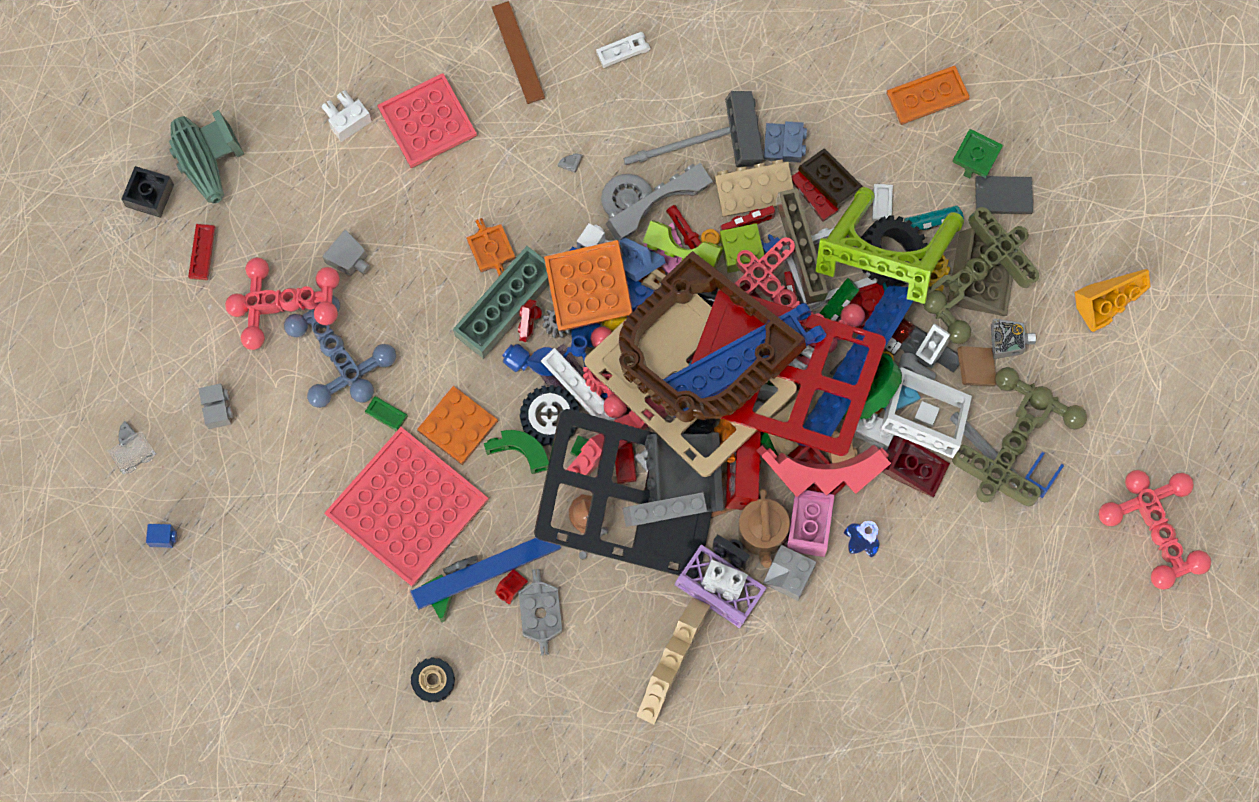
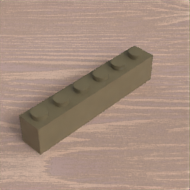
M797 188L778 192L776 204L786 237L792 239L795 244L792 257L806 303L811 304L824 301L828 290L823 274L815 272L817 253Z

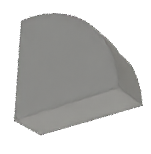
M575 153L565 158L563 157L559 161L558 167L575 173L582 159V154Z
M124 421L120 426L118 440L120 445L125 448L138 435Z

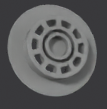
M621 174L612 178L605 185L601 195L602 206L610 216L616 211L620 213L625 210L624 206L632 201L635 204L639 201V197L646 192L651 194L653 191L643 178L634 174ZM652 205L646 209L641 219L649 213V211L652 208Z

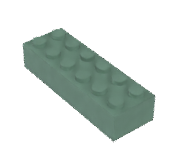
M526 246L454 327L455 337L484 359L521 317L519 315L521 306L525 305L529 299L536 300L549 285L545 259Z

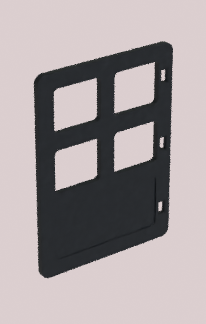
M565 409L560 412L534 529V535L538 540L680 576L700 545L706 546L712 512H703L637 525L631 548L601 540L600 533L608 497L636 504L648 503L650 498V490L647 487L649 470L644 490L620 485L612 481L620 440L645 446L647 436L656 433L571 409ZM572 426L604 436L596 477L568 471L563 467ZM560 484L587 490L592 493L585 533L583 535L551 526ZM557 534L567 535L566 541L556 539ZM614 547L623 549V556L613 554ZM702 551L698 556L699 564H702L704 552ZM669 563L679 564L678 570L668 568ZM689 569L686 575L691 579H695L699 576L698 569Z

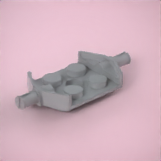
M534 569L532 570L533 582L518 592L523 637L539 642L540 655L544 656V648L545 655H549V641L562 633L559 595L557 587L541 581L540 569H537V577ZM540 608L546 611V616L541 619L535 616V612Z

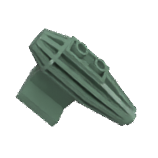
M219 110L212 113L216 121L202 128L185 116L178 117L170 125L171 140L169 143L172 147L169 149L174 159L177 158L179 163L176 165L181 174L185 173L207 202L219 203L224 196V191L216 160L232 151L237 157L243 155L244 152L230 124Z

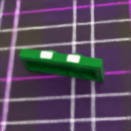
M847 278L821 310L820 314L824 318L836 321L842 309L850 304L859 291L853 280Z

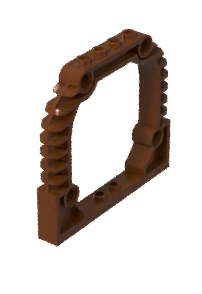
M693 251L660 281L661 286L651 296L647 297L634 312L629 314L619 334L621 352L619 362L625 379L630 383L634 382L643 394L647 393L651 396L652 401L659 406L661 404L671 417L675 416L682 422H691L695 418L705 420V418L719 419L733 414L734 411L740 409L771 377L775 379L806 348L805 338ZM717 287L728 295L735 305L742 306L749 316L753 315L766 325L765 343L760 344L755 349L756 360L718 395L700 398L691 391L677 392L647 367L644 354L638 348L639 341L646 330L675 303H688L692 299L693 294L712 292Z

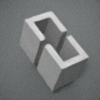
M221 383L198 388L201 405H204L202 410L207 428L213 429L231 425L230 418H233L231 406L227 407V400H230L228 389H224Z

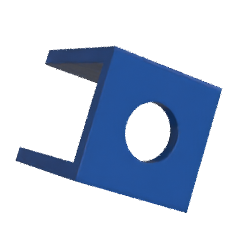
M1043 451L1025 477V479L1040 488L1041 498L1045 496L1064 467L1063 464L1060 465L1046 488L1030 479V475L1045 454Z

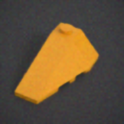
M1144 269L1090 284L1074 292L1076 308L1092 332L1109 325L1113 321L1112 318L1118 312L1122 313L1129 302L1138 299L1151 287L1149 270Z

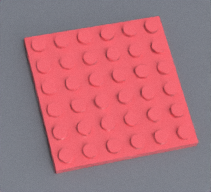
M400 427L324 514L413 588L487 503L489 498L405 429Z

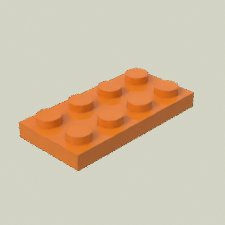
M955 65L889 89L886 93L901 125L965 102L970 98Z

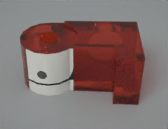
M903 318L885 349L895 355L916 326Z

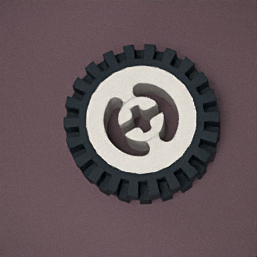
M544 385L540 389L535 388L533 393L530 392L527 398H524L523 405L520 408V420L525 433L534 437L542 446L550 445L552 447L556 426L554 425L557 424L559 416L558 410L554 405L559 406L562 410L571 409L578 412L579 407L574 396L570 395L569 391L563 390L560 386L557 388L554 385H550V387ZM547 405L541 410L542 421L546 425L543 427L537 422L536 414L542 406ZM549 412H552L553 415L551 419L547 417ZM572 426L569 440L570 437L575 434V430L578 429V427Z

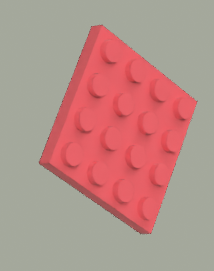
M443 73L377 105L410 168L477 136L475 129Z

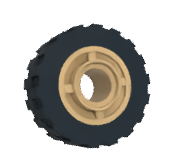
M431 657L430 659H424L414 667L411 674V685L415 694L421 700L437 703L445 700L454 689L455 676L451 666L446 661ZM432 675L439 678L438 683L435 685H430L427 682L428 678Z

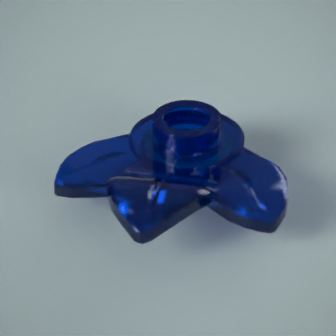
M865 521L862 524L853 523L845 529L844 534L851 538L848 544L850 554H856L865 550L870 557H873L877 553L880 543L877 538L879 529L876 523L872 521ZM866 527L872 528L871 534L865 533Z

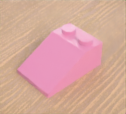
M805 490L798 497L794 496L787 548L797 553L825 557L834 495L828 494L826 496L824 493Z

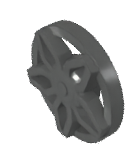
M474 555L443 568V571L446 575L479 562L478 557Z

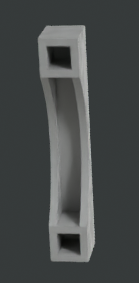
M702 164L688 166L684 170L685 173L681 175L679 173L675 174L669 179V183L659 184L654 188V192L651 194L646 192L639 197L640 200L635 204L632 201L624 206L625 210L622 212L616 211L608 217L609 220L606 226L614 238L620 241L624 237L627 238L636 231L643 213L655 202L673 195L694 196L709 187L713 181Z

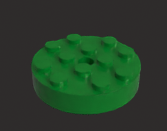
M882 354L860 419H868L879 409L888 406L890 399L902 383L900 368L887 354ZM847 411L842 418L843 420H845Z

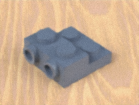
M785 121V124L766 123L764 160L776 161L783 159V162L801 163V158L806 153V145H802L803 139L807 137V128H803L804 123Z

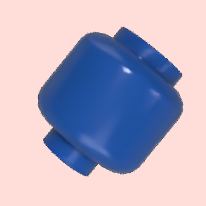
M511 344L502 355L504 357L503 363L514 372H518L520 369L524 371L528 366L527 359L530 357V353L519 344L514 346Z

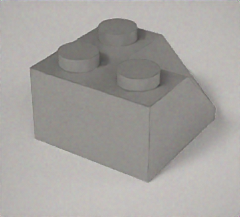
M781 545L763 584L799 601L816 566V561Z

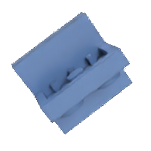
M626 237L619 241L624 255L622 258L626 276L636 282L666 263L664 256Z

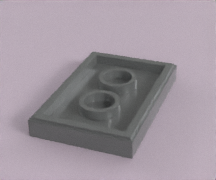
M976 176V209L984 207L991 214H1032V177L987 176L984 178Z

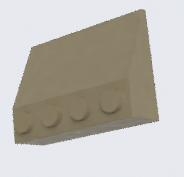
M972 228L959 232L952 276L961 271L969 259L979 257L988 249ZM1001 245L1002 249L1007 251L1006 247ZM987 255L988 260L993 262L992 257ZM999 262L988 271L987 276L983 280L975 281L966 288L964 298L956 306L1007 316L1013 277ZM973 266L974 270L979 273V269ZM960 277V281L966 283L965 279ZM950 290L947 301L948 303H950L954 299L953 292H951Z

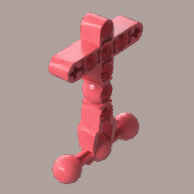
M787 237L782 238L760 260L749 250L739 252L736 265L744 275L734 284L740 287L741 283H747L750 286V289L745 291L747 294L750 295L758 288L764 295L770 297L771 301L781 305L783 304L780 302V298L787 297L790 300V304L784 306L796 308L800 305V301H797L795 293L785 289L784 285L781 286V282L773 274L792 255L795 248L794 241ZM788 245L789 249H785L780 255L779 252L782 250V247ZM746 256L750 259V263L743 264L740 258ZM774 257L777 263L771 265L767 262V258ZM761 270L764 276L757 278L753 272ZM773 283L776 285L777 290L769 291L767 285ZM848 304L842 309L841 320L838 322L858 327L865 319V312L858 304ZM820 313L814 314V315L823 317ZM807 318L804 319V320H801V321L798 320V321H799V322H802V323H805L806 320H807ZM835 338L832 342L829 353L833 352L836 349L838 340L843 339ZM811 343L810 346L815 348L816 343ZM804 355L795 358L805 365H808L810 359Z

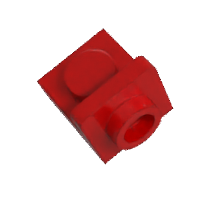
M512 570L499 582L495 593L502 601L511 604L514 597L527 585L528 581L517 571Z

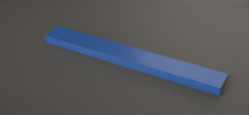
M534 538L410 591V594L417 609L420 610L561 549V546Z

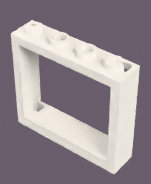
M825 228L820 230L818 234L812 235L813 244H818L821 238L827 239L834 228ZM788 245L782 247L781 254L785 249H789ZM790 256L784 263L787 270L792 272L795 290L801 304L806 303L792 256ZM867 271L865 273L867 278L854 283L858 288L877 283L876 278L873 280L869 279L868 277L871 274ZM839 288L828 291L824 301L807 304L810 310L825 306Z
M901 367L902 383L886 407L881 429L953 458L961 446L972 396ZM902 385L960 408L954 438L895 415Z

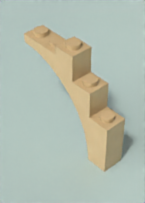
M695 598L691 599L677 623L673 636L667 644L657 668L651 676L637 717L652 724L656 723L677 673L706 618L710 605Z

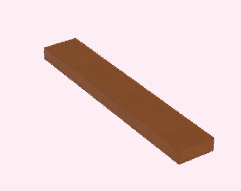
M509 1L492 6V11L527 104L545 99Z

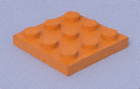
M453 386L418 427L417 431L463 465L498 423V419Z

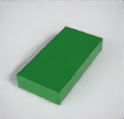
M374 396L365 410L367 415L395 431L403 425L408 417L406 413Z

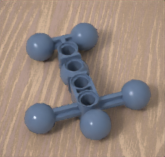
M333 295L332 304L336 306L337 312H339V299ZM314 309L303 315H289L284 322L285 332L291 337L298 338L306 333L308 325L311 324L314 335L320 343L321 352L325 356L330 357L331 362H334L335 368L341 375L327 385H313L307 393L308 402L317 408L325 407L330 402L331 395L347 385L351 386L350 395L355 401L361 403L369 401L374 394V387L368 380L361 379V376L378 366L385 368L391 366L396 360L395 349L389 344H380L374 349L372 357L356 366L348 352L345 351L342 338L334 334L329 325H321L315 320ZM320 328H326L324 333H318ZM330 343H336L334 348H328ZM340 358H346L344 363H337ZM350 373H356L354 378H347Z

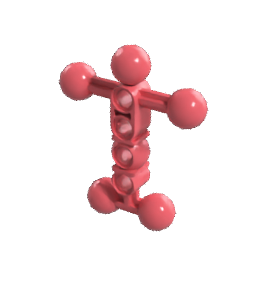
M255 257L250 259L245 267L246 274L251 279L250 293L246 294V296L238 293L232 294L225 303L226 311L234 317L244 316L249 309L248 327L242 331L240 338L245 348L256 350L264 344L265 340L264 333L259 328L260 315L273 314L280 311L285 312V310L293 312L299 308L302 310L307 308L310 310L314 309V317L319 324L325 326L333 324L337 320L338 312L336 306L332 304L333 289L339 285V273L331 267L321 268L316 275V283L321 288V291L314 292L308 286L301 289L297 288V290L295 288H287L282 292L280 290L276 292L273 290L262 291V280L268 276L269 266L266 260Z
M1134 470L1128 473L1125 479L1126 488L1131 493L1139 495L1121 504L1114 502L1103 504L1098 514L1100 521L1107 526H1116L1121 523L1123 515L1139 509L1144 522L1150 527L1149 531H1151L1153 542L1160 546L1158 548L1159 551L1162 550V558L1173 566L1160 565L1151 572L1152 584L1158 589L1165 590L1171 588L1176 578L1190 572L1197 575L1208 572L1211 567V558L1204 551H1192L1187 556L1186 562H1183L1181 558L1183 548L1178 543L1174 527L1167 523L1169 520L1168 518L1165 519L1166 514L1159 501L1173 494L1178 497L1189 495L1193 490V479L1188 474L1176 473L1170 478L1169 484L1151 490L1148 489L1150 480L1145 472ZM1142 496L1149 497L1150 503H1145L1142 500ZM1151 513L1157 514L1159 520H1153L1151 518ZM1159 531H1165L1168 538H1162ZM1168 548L1174 549L1176 556H1171L1168 553Z

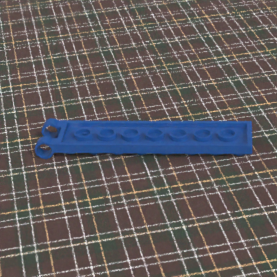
M802 303L793 310L778 317L805 338L806 346L811 343H818L826 337V333L821 326H816L810 331L805 332L798 320H804L812 313L806 303ZM766 325L757 328L663 380L677 392L691 391L700 398L718 395L727 389L756 360L755 349L760 344L765 343Z

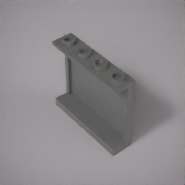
M719 433L681 434L705 458L709 457L720 446ZM657 434L647 436L645 441V448L648 452L646 468L649 470L647 487L650 490L648 503L703 492L707 512L724 510L721 466L710 476L703 477ZM690 449L685 453L691 460H694L696 457Z

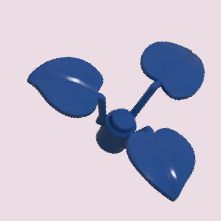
M596 323L572 329L571 347L567 348L563 357L566 358L571 352L576 357L582 356L584 362L587 355L585 353L586 347H594L591 343V333L594 329L601 327L600 324ZM543 347L535 351L527 359L528 366L539 375L554 376L541 362L553 348ZM603 393L600 397L607 398L608 395Z

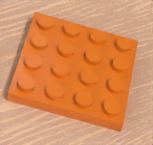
M618 240L544 257L558 331L628 317L633 312Z

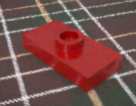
M632 443L622 445L617 451L615 461L617 484L636 482Z

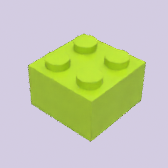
M757 224L720 231V244L723 247L722 252L727 273L741 271L736 265V259L742 250H749L759 260L764 256ZM743 256L740 258L741 263H750L748 257Z

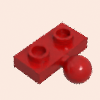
M531 299L521 306L519 313L521 316V322L518 326V333H520L519 341L527 342L533 335L534 321L539 320L542 316L541 308L536 306L535 300Z

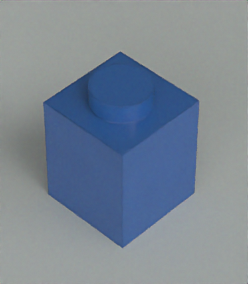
M171 524L147 525L146 543L149 547L173 548V543L177 541V531Z

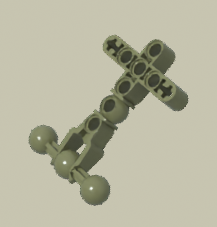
M984 207L977 208L969 216L968 221L988 249L979 257L969 259L965 267L955 275H944L931 287L929 286L927 300L923 304L927 312L936 314V319H942L948 327L947 332L951 334L949 340L956 344H963L970 339L971 327L965 321L956 320L949 309L964 298V291L975 281L983 280L987 276L988 271L999 262L1017 284L1023 288L1030 287L1039 279L1038 270L1019 248L1028 239L1027 229L1017 226L1007 233L991 212ZM989 230L993 231L994 236L989 233ZM1015 234L1020 237V240L1015 237ZM1001 245H1004L1007 251L1003 250ZM987 255L992 257L993 262L988 260ZM1013 259L1018 262L1019 266L1014 264ZM973 266L979 269V273L974 270ZM960 277L964 278L966 283H962ZM941 285L949 287V290L953 292L954 299L948 304L945 294L936 290Z
M1005 367L996 373L995 381L997 386L1004 391L1014 389L1025 395L1016 411V416L1018 417L1016 425L1011 433L1003 438L1002 448L994 461L967 445H961L952 458V462L956 467L982 481L976 492L977 498L981 502H990L998 490L1025 506H1033L1040 497V488L1011 471V466L1017 456L1025 451L1026 441L1035 428L1042 427L1051 411L1062 416L1065 425L1074 430L1082 428L1086 424L1087 413L1081 406L1074 405L1068 407L1058 401V397H1053L1052 391L1047 387H1035L1034 383L1029 385L1019 379L1018 372L1014 368ZM1028 401H1030L1033 408L1045 410L1042 417L1034 418L1032 414H1027L1024 408ZM1019 426L1025 427L1027 432L1021 431ZM1010 442H1016L1018 447H1013ZM1001 457H1006L1009 463L1003 462ZM974 463H980L983 468H977ZM992 473L999 474L1000 478H994ZM1009 483H1015L1017 488L1010 487ZM982 489H989L991 494H985Z

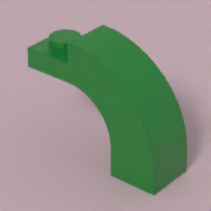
M504 430L501 431L502 439L491 438L484 443L487 455L506 450H515L526 457L531 474L547 471L549 462L544 448L534 437L525 432Z

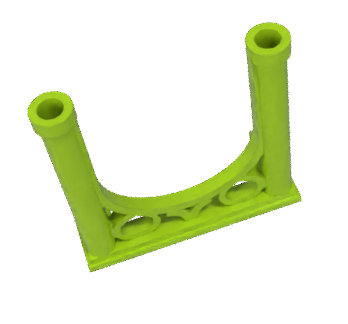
M867 187L860 188L827 239H820L815 272L834 277L837 262L908 282L906 299L925 304L931 273L956 232L961 230L964 224L963 217L955 212L949 213L931 242L923 249L911 252L881 249L865 242L855 232V227L875 198L871 189Z

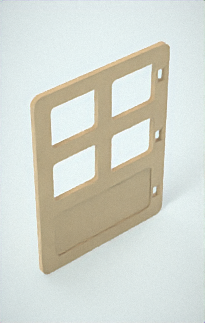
M693 294L692 299L688 303H675L646 330L639 341L638 348L644 354L647 367L661 379H665L689 366L686 361L697 349L712 308L698 294ZM621 323L585 357V366L698 474L703 477L710 476L757 430L730 422L736 428V431L709 457H703L681 436L697 419L695 418L691 422H682L676 417L671 423H667L645 402L649 394H643L634 382H628L623 376L624 373L619 362L621 356L619 334L623 323ZM604 370L612 375L609 380L601 374ZM771 377L769 381L778 391L755 413L771 418L796 394L797 387L794 382L779 377L775 379ZM647 409L654 415L651 420L643 414ZM689 449L696 455L694 460H691L685 454Z

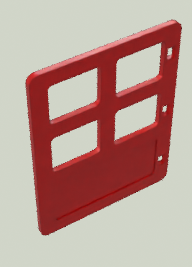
M719 290L691 364L765 324L753 315L749 316L742 306L735 305L728 295ZM751 296L777 317L794 309ZM811 314L805 323H799L802 327L810 330L816 326H821L826 333V337L816 343L807 369L802 370L788 365L777 376L801 385L789 420L782 422L753 412L760 389L740 409L720 419L838 456H845L849 452L886 345V340L882 335ZM853 332L863 335V341L852 338ZM835 338L869 348L856 385L828 378L821 374ZM816 390L844 397L851 401L839 437L837 438L803 428Z

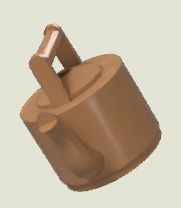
M760 489L758 500L749 503L740 515L738 535L742 545L751 553L759 555L761 565L769 568L771 566V554L777 552L780 546L784 545L787 540L790 521L784 507L776 501L765 499L767 491Z

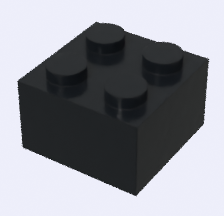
M135 166L121 200L127 208L161 218L174 183L170 176Z

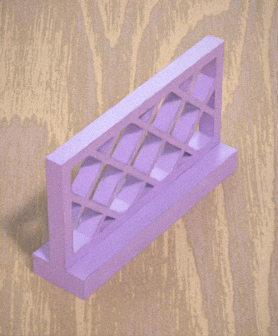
M700 545L674 585L693 598L710 605L711 610L740 628L766 590V587L750 576H747L746 581L749 583L745 582L743 586L745 598L724 601L721 599L720 593L715 595L706 591L703 586L697 583L698 581L702 583L704 578L702 577L700 567L709 566V563L699 564L698 556L701 551L709 556L710 561L713 558L721 564L738 571L741 570L703 545ZM697 568L699 578L691 579L686 575L689 569ZM755 586L760 591L756 596L749 597L747 587ZM747 601L748 609L745 614L737 609L736 602Z

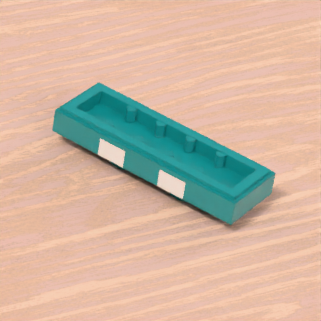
M956 205L904 219V222L910 220L913 228L917 226L920 230H928L933 226L941 225L949 213H958L963 219L964 216L961 209Z

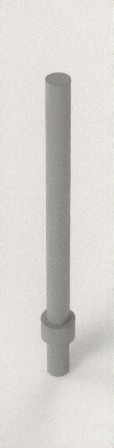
M730 127L652 150L638 151L637 154L625 157L623 160L625 165L638 161L641 163L654 156L731 134Z

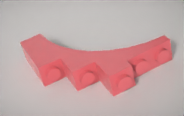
M651 397L645 399V402L663 419L668 416V413L661 404L659 406L656 405ZM648 409L643 412L649 420L654 416ZM632 410L629 414L614 420V422L643 430L649 427ZM598 434L591 437L581 448L582 452L566 470L589 476L599 466L604 436ZM620 440L618 449L628 441Z

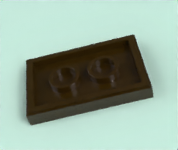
M825 148L798 168L836 208L863 187Z

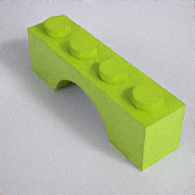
M655 220L650 221L643 243H646L648 248L655 251L659 248L665 251V255L673 258L676 255L681 257L682 260L693 251L715 269L723 251V247L708 241L702 242L695 249H685L675 242L670 226Z

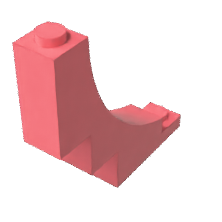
M763 445L756 450L796 497L813 483L827 496L843 481L856 494L891 464L887 459L888 453L882 447L878 449L875 445H872L866 451L853 458L831 464L807 463L791 458L784 453L777 456L771 448L766 450Z

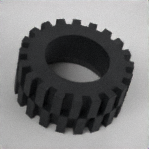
M889 215L887 218L884 216L876 220L860 237L865 242L881 249V237H889L900 243L905 252L917 251L928 245V243H923L925 236L924 234H918L920 229L917 226L913 228L910 220L903 222L904 217L898 216L895 220L894 215ZM868 271L871 274L868 278L871 280L876 278L879 285H882L884 282L886 287L906 284L901 280Z

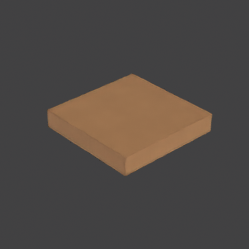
M967 346L957 348L963 385L992 387L997 385L992 348Z

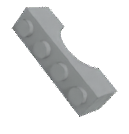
M703 492L623 507L626 527L707 512Z

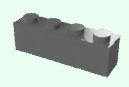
M731 91L725 98L735 164L736 167H754V165L760 164L764 158V151L761 149L760 143L761 133L758 131V116L755 113V98H753L752 91Z

